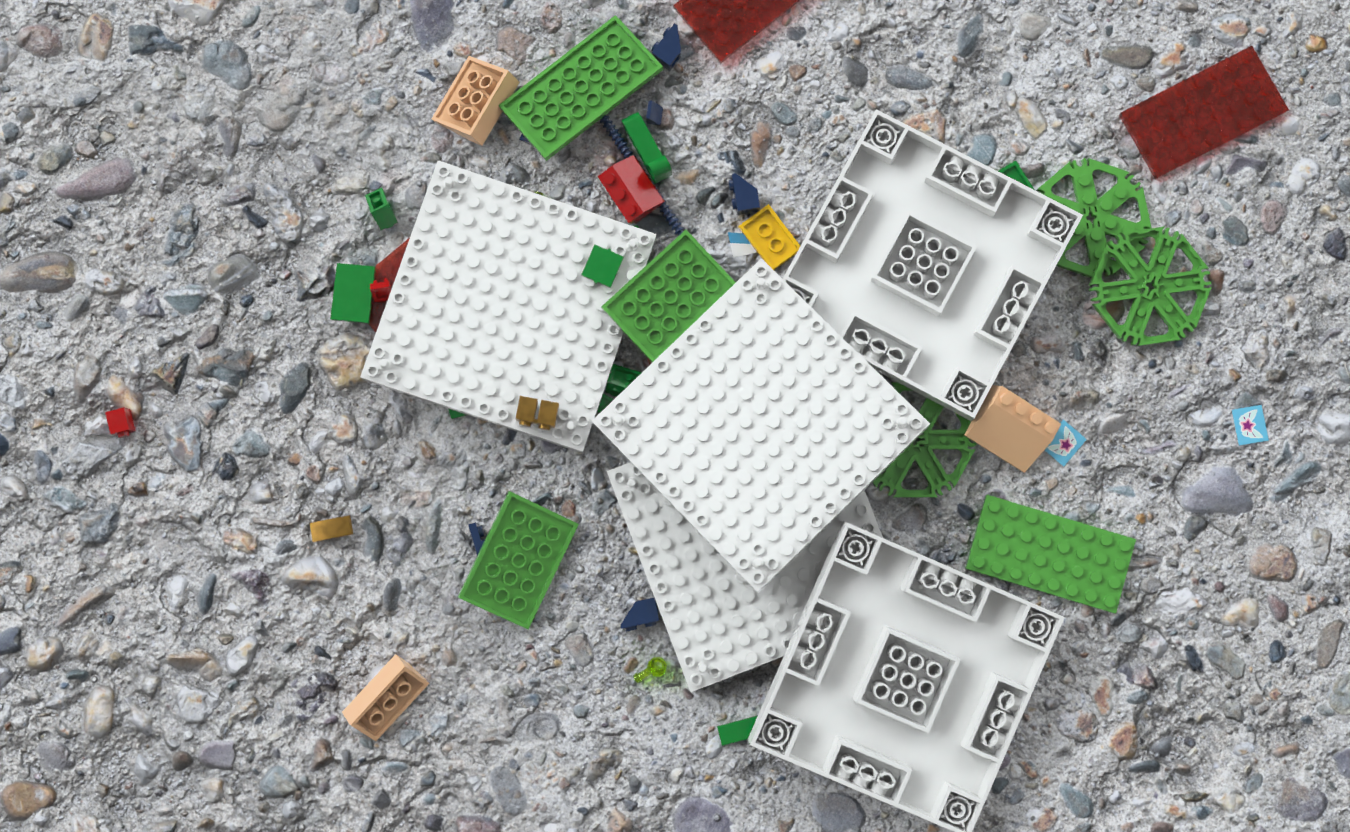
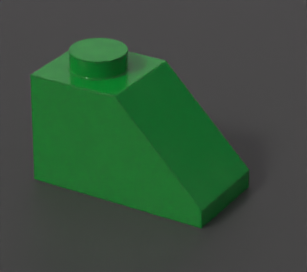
M382 188L365 195L370 212L380 230L391 228L394 224L398 223Z

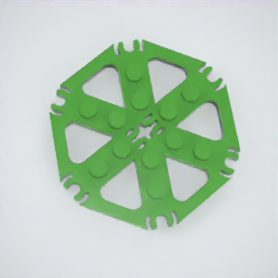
M1083 158L1081 160L1082 166H1078L1076 160H1073L1071 165L1070 162L1067 163L1036 191L1083 215L1056 266L1092 278L1104 245L1107 244L1105 234L1115 237L1121 232L1152 227L1143 186L1136 191L1135 189L1141 183L1138 182L1136 185L1130 183L1134 175H1130L1125 179V176L1130 172L1090 158L1087 160ZM1095 170L1103 171L1117 178V184L1098 200L1092 176ZM1064 176H1071L1076 202L1054 195L1051 191L1052 186ZM1135 198L1138 202L1141 220L1138 223H1134L1111 215V213L1127 199ZM1089 214H1091L1092 217L1095 216V219L1092 221V223L1090 220L1086 219V217H1088ZM1083 237L1089 259L1088 266L1069 261L1065 257L1066 251ZM1143 238L1131 241V245L1137 253L1146 247L1143 245L1148 243ZM1111 258L1107 260L1104 268L1106 277L1110 273L1113 275L1121 268L1117 260L1115 261Z
M1164 227L1121 232L1116 235L1117 245L1112 240L1104 245L1089 286L1097 285V287L1089 289V291L1097 292V297L1090 300L1092 302L1099 301L1098 304H1092V306L1118 339H1122L1124 342L1130 336L1132 338L1131 345L1141 346L1185 338L1183 329L1186 328L1188 332H1192L1197 327L1212 288H1204V286L1212 284L1211 281L1205 282L1203 279L1205 275L1210 274L1209 271H1201L1202 269H1209L1183 234H1179L1176 231L1172 237L1169 236L1170 228L1168 227L1164 230ZM1145 237L1155 239V246L1148 264L1144 262L1130 244L1133 239ZM1176 248L1181 249L1192 263V270L1167 274ZM1115 258L1131 279L1105 283L1101 276L1107 260ZM1152 281L1154 289L1148 292L1149 287L1146 284ZM1191 290L1196 292L1197 299L1190 315L1186 316L1170 293ZM1134 299L1125 323L1118 325L1106 310L1107 303ZM1154 308L1168 326V332L1164 335L1148 337L1144 334V331Z
M898 382L890 383L899 394L902 391H913ZM926 397L919 410V413L930 423L929 427L923 432L924 435L918 437L924 440L916 442V445L912 443L887 467L885 472L872 482L875 488H877L881 481L882 484L879 486V491H882L883 487L887 486L889 487L887 495L891 496L894 490H896L892 498L938 497L935 489L937 494L942 496V486H945L948 491L952 490L948 482L955 488L976 450L968 448L976 446V443L969 442V438L964 436L971 421L955 413L961 423L960 429L931 430L944 406ZM932 450H959L962 457L952 474H946ZM914 460L928 482V486L924 490H905L901 486Z

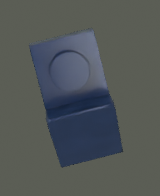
M475 522L468 526L478 556L485 541L482 538L485 536L483 526H479Z

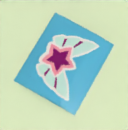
M1262 405L1232 410L1239 445L1269 441Z
M1063 420L1053 441L1045 451L1064 467L1087 439Z

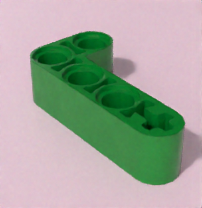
M639 112L622 119V125L653 182L656 184L671 176L672 168L665 155L661 154Z

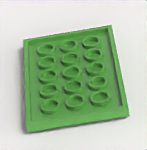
M685 230L602 305L601 308L653 363L736 282L698 241Z
M508 491L458 598L529 629L579 524Z

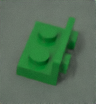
M613 364L605 392L612 396H618L642 372Z

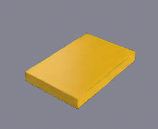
M769 204L738 226L759 256L773 270H776L795 256L800 248L799 243Z

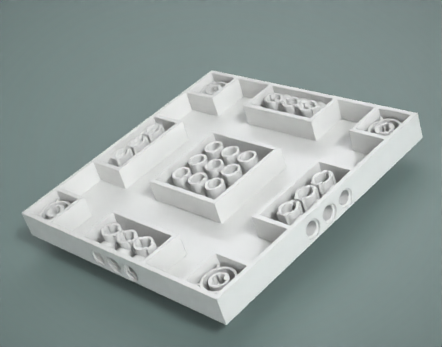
M876 109L785 273L783 280L876 371L972 421L1083 215Z
M437 161L360 378L583 453L593 425L592 420L596 416L624 334L616 323L603 311L601 306L647 265L656 234ZM594 244L607 250L611 249L612 252L624 257L611 288L600 283L595 284L593 280L581 276ZM520 396L538 399L535 419H538L541 400L559 403L555 428L543 430L539 429L537 424H531V427L519 425V421H516L515 418Z
M762 258L592 420L594 425L757 593L770 583L930 425L908 401Z
M631 462L607 471L690 692L784 656L842 521L883 538L864 490L770 583L757 593Z
M842 521L748 737V742L753 747L954 832H972L1065 617Z

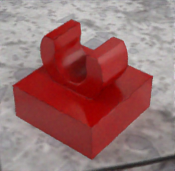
M387 278L384 279V282L379 283L377 280H374L373 284H370V291L374 302L388 300L392 289Z

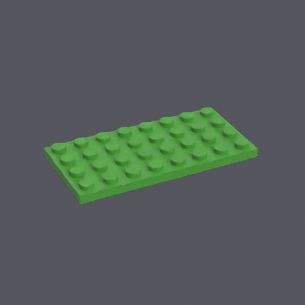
M615 15L503 101L499 107L547 161L663 70V66Z
M985 495L965 569L1116 614L1136 539L994 496Z

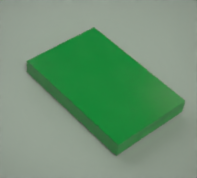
M337 263L331 320L370 324L373 299L370 284H373L375 280V266Z

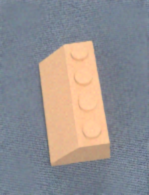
M395 654L342 713L352 727L377 741L430 683L408 662Z

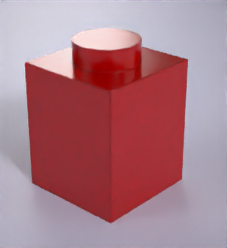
M123 407L105 412L110 435L124 438L130 436L131 432L136 431L130 409Z

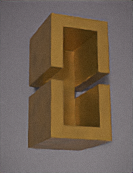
M520 396L515 418L516 421H519V425L531 427V424L539 425L538 428L543 430L555 428L559 403L541 400L538 419H535L538 399Z

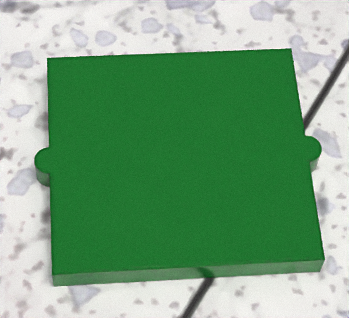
M594 244L581 276L593 280L595 284L600 283L611 288L624 257L612 252L611 249L607 250Z

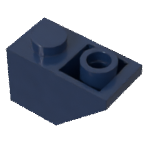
M675 23L671 28L668 27L664 31L662 40L660 42L657 41L651 49L652 55L668 71H671L681 58L678 25Z
M736 173L732 174V180H728L729 189L734 193V198L731 199L732 209H736L737 215L760 211L757 188Z
M655 597L636 601L621 623V629L625 628L627 632L636 630L637 625L645 624V627L656 625V621L660 619Z

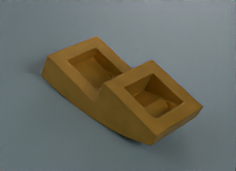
M350 515L310 523L313 542L353 535Z

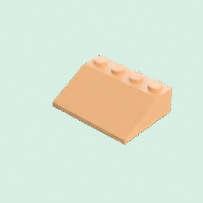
M468 56L433 115L432 120L465 139L483 146L502 113L499 105L514 93L520 82L508 70Z
M992 385L964 436L1025 473L1053 441L1061 423L1005 387Z

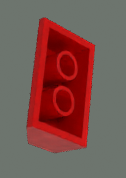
M634 155L610 166L597 176L628 223H638L665 202Z

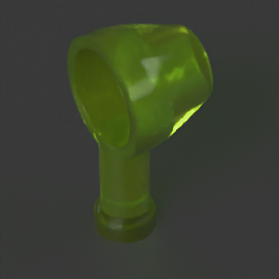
M659 656L653 657L648 662L646 669L633 675L636 683H640L641 680L650 675L655 677L662 676L667 670L666 660ZM657 662H661L662 667L658 666Z

